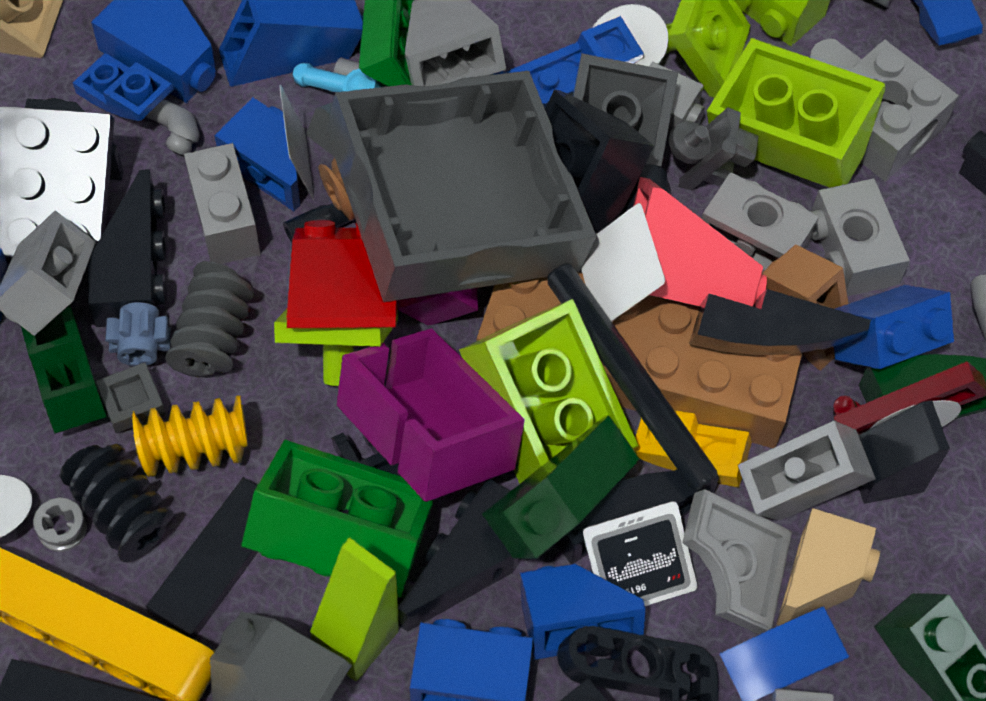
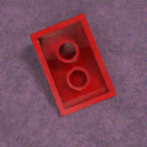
M313 220L305 222L304 228L295 229L292 239L287 328L396 327L397 300L383 302L357 222L356 228H335V222Z

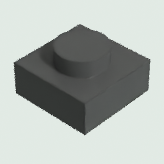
M145 362L95 381L115 433L133 427V411H135L141 424L148 421L150 408H156L160 416L166 414Z

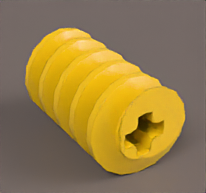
M241 395L235 397L232 412H228L221 398H217L214 400L211 415H206L199 401L193 402L190 418L183 416L177 404L172 405L169 420L163 422L156 408H150L148 421L145 425L141 424L135 411L132 413L137 456L148 477L156 476L159 460L163 461L169 473H177L181 457H184L191 470H198L202 453L206 454L212 467L220 466L223 450H227L233 463H241L244 448L248 447Z

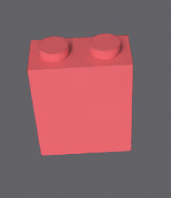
M640 177L633 206L637 203L642 205L665 277V283L650 295L700 306L708 294H713L749 306L755 305L758 297L766 290L767 277L761 274L763 266L652 180Z

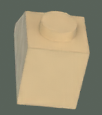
M812 508L802 531L776 625H782L823 606L827 610L852 598L862 580L871 582L880 556L879 550L871 548L876 528Z

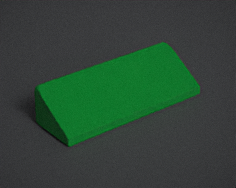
M365 0L359 69L367 76L387 86L411 85L405 58V47L412 2L414 0Z

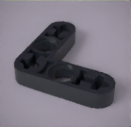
M583 626L564 638L559 645L557 652L558 665L563 674L579 684L589 679L596 687L659 697V701H680L679 698L686 694L687 700L685 701H718L716 663L712 656L699 646L596 626ZM586 644V652L589 655L604 657L610 652L612 653L610 659L601 658L587 666L586 656L578 654L577 648ZM629 650L638 651L646 658L649 665L647 678L637 677L630 671L626 660ZM687 663L688 672L696 674L697 680L691 684L689 675L682 673L680 670V666Z

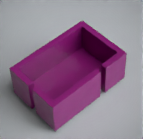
M432 328L392 340L386 388L384 387L389 348L384 343L380 347L371 346L342 356L336 406L391 466L399 463L398 473L425 502L515 470L525 419Z

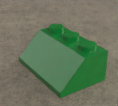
M284 439L254 491L241 547L257 551L266 558L282 559L310 568L319 575L331 577L341 547L351 538L396 572L397 597L401 598L435 499L425 502L401 476ZM347 509L349 511L348 514L339 512V510Z

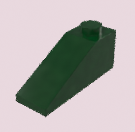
M609 415L604 416L482 513V515L514 559H536L577 526L640 458Z

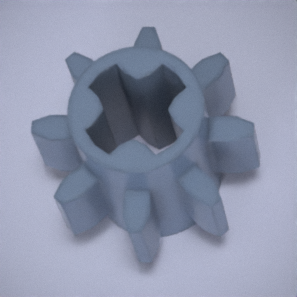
M142 302L128 303L120 308L119 319H106L105 341L109 342V352L117 353L118 360L123 364L136 366L145 362L148 366L156 362L157 350L169 351L171 328L168 327V317L159 316V310L151 304Z

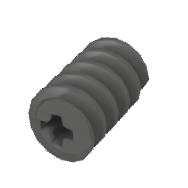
M202 261L197 263L193 269L194 277L187 288L188 295L182 304L183 312L177 319V330L171 338V348L165 356L167 364L173 370L194 377H205L214 374V372L225 373L232 369L233 361L228 355L235 354L239 347L238 341L233 337H238L243 333L244 326L240 320L245 319L250 311L245 302L251 301L255 294L254 288L248 282L242 280L232 268L218 262Z

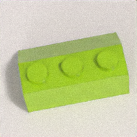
M751 38L707 109L708 124L726 108L741 112L739 128L758 136L754 160L829 188L849 183L865 155L885 92V83Z
M573 299L502 328L459 349L462 358L525 419L515 470H513L519 484L607 415L611 417L632 449L638 446Z

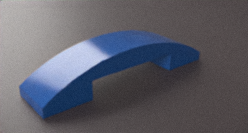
M619 16L581 32L576 43L506 72L500 71L491 75L529 71L544 105L549 102L554 89L565 93L574 90L582 53L636 63L642 59L644 52L622 17Z

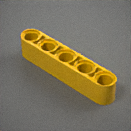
M0 548V622L161 700L199 701L211 681L210 658L214 651L179 632Z

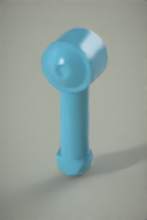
M300 63L294 68L292 75L295 83L302 87L312 86L332 92L384 87L381 82L367 76L360 69L353 70L346 76L314 68L309 63Z

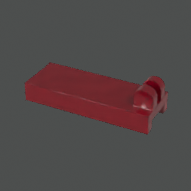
M966 361L863 405H860L849 396H840L834 402L836 414L834 420L855 429L858 435L870 430L874 424L886 416L921 402L945 400L956 402L961 406L986 396V382L983 374Z

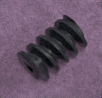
M112 444L104 448L98 445L87 446L66 460L61 467L59 477L64 485L70 487L69 490L73 498L82 503L81 506L85 514L94 519L93 522L100 533L106 534L105 539L108 545L118 551L120 561L129 563L148 553L164 535L165 528L174 517L173 511L168 507L157 509L162 501L160 494L156 491L146 493L150 485L149 480L143 475L135 476L138 470L137 464L133 460H123L126 452L122 445Z

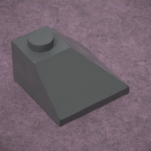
M582 53L572 96L627 122L654 145L646 164L662 166L678 72Z
M241 611L237 619L224 630L221 643L210 658L212 701H330L351 665L345 659L274 618Z

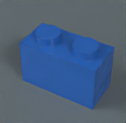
M903 285L835 308L836 310L871 320L869 330L856 340L834 346L835 360L882 369L954 342L950 292Z
M438 619L433 624L420 622L410 683V701H525L533 638L522 637L521 632L508 627H493L489 629V632L466 629L465 624L450 619Z

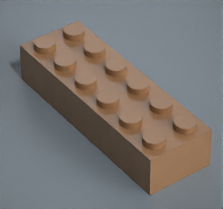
M577 272L580 278L585 283L583 274L581 272ZM542 277L495 285L476 341L502 328L561 304L549 287L548 278ZM648 295L612 321L674 410L695 413L698 424L747 431L750 433L752 443L770 448L776 447L786 422L802 353L749 355L721 352L691 345L689 343L700 306ZM601 361L621 407L636 411Z

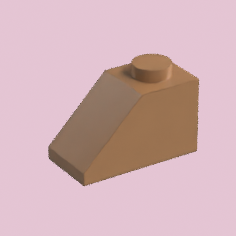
M796 244L779 259L773 261L761 273L767 277L766 289L833 309L848 304L843 267ZM834 346L821 350L802 352L806 359L820 371L835 358Z

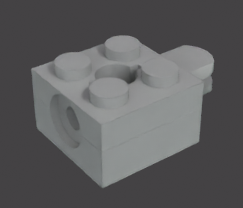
M833 38L816 43L810 53V58L885 83V92L865 155L861 160L863 165L885 182L946 128L959 98L957 93L886 40H883L863 59Z

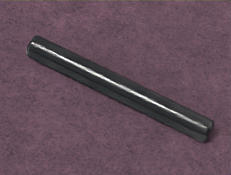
M565 263L554 269L547 276L549 287L561 303L571 299L574 300L599 358L693 491H698L711 484L717 477V470L573 266Z

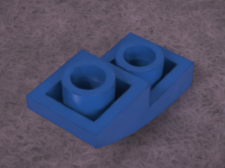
M914 0L920 7V24L939 46L957 43L964 38L983 33V25L971 0Z
M104 53L73 82L76 93L88 102L117 116L141 121L173 91L172 83L141 64L135 62L129 68L107 53Z
M824 606L720 653L742 701H758L774 693L775 689H783L850 658Z

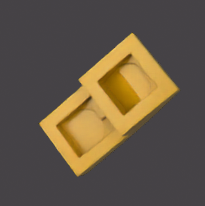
M674 410L717 470V475L719 476L717 483L739 488L742 476L738 464L747 461L752 443L750 433L698 424L695 413ZM641 418L635 436L638 446L633 448L637 456L641 460L670 470H678Z

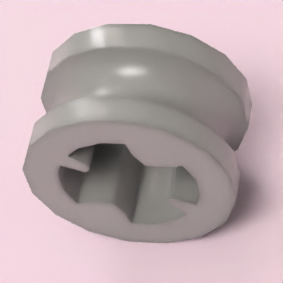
M59 497L48 500L38 508L33 519L34 530L43 546L51 551H69L78 546L85 538L87 531L86 520L78 504L70 499ZM58 515H63L66 521L74 520V523H67L69 531L64 534L58 535L54 528L46 530L47 526L54 527L52 519Z

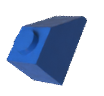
M253 97L215 134L216 146L233 143L242 177L292 211H295L300 206L296 169L288 154L283 112L274 106L267 107Z
M576 564L559 567L545 566L534 571L520 573L521 607L528 637L533 638L532 654L534 660L557 656L559 645L563 639L583 626H596L644 635L645 605L643 599ZM586 644L577 648V652L586 651Z

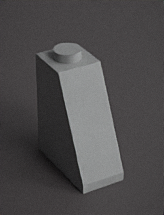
M416 0L412 2L405 47V58L411 85H441L457 81L461 78L486 76L506 70L498 25L470 0Z

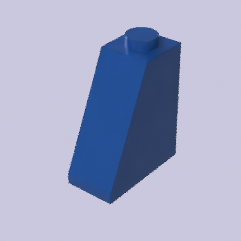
M113 0L91 22L99 51L107 53L129 68L135 62L146 67L172 83L173 91L170 94L185 103L198 91H205L214 80L216 68L212 45L182 0Z
M242 0L219 48L229 85L237 86L292 73L294 68L300 63H309L313 67L337 62L340 57L349 59L358 42L361 41L363 16L359 13L355 0Z

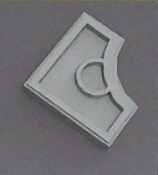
M704 489L694 493L682 543L700 556L711 573L716 590L715 615L754 633L762 634L771 630L773 626L792 531Z

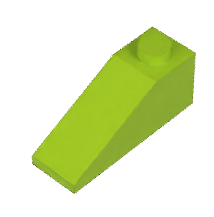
M349 538L341 547L310 633L312 641L345 659L351 665L346 675L357 682L399 632L396 572Z

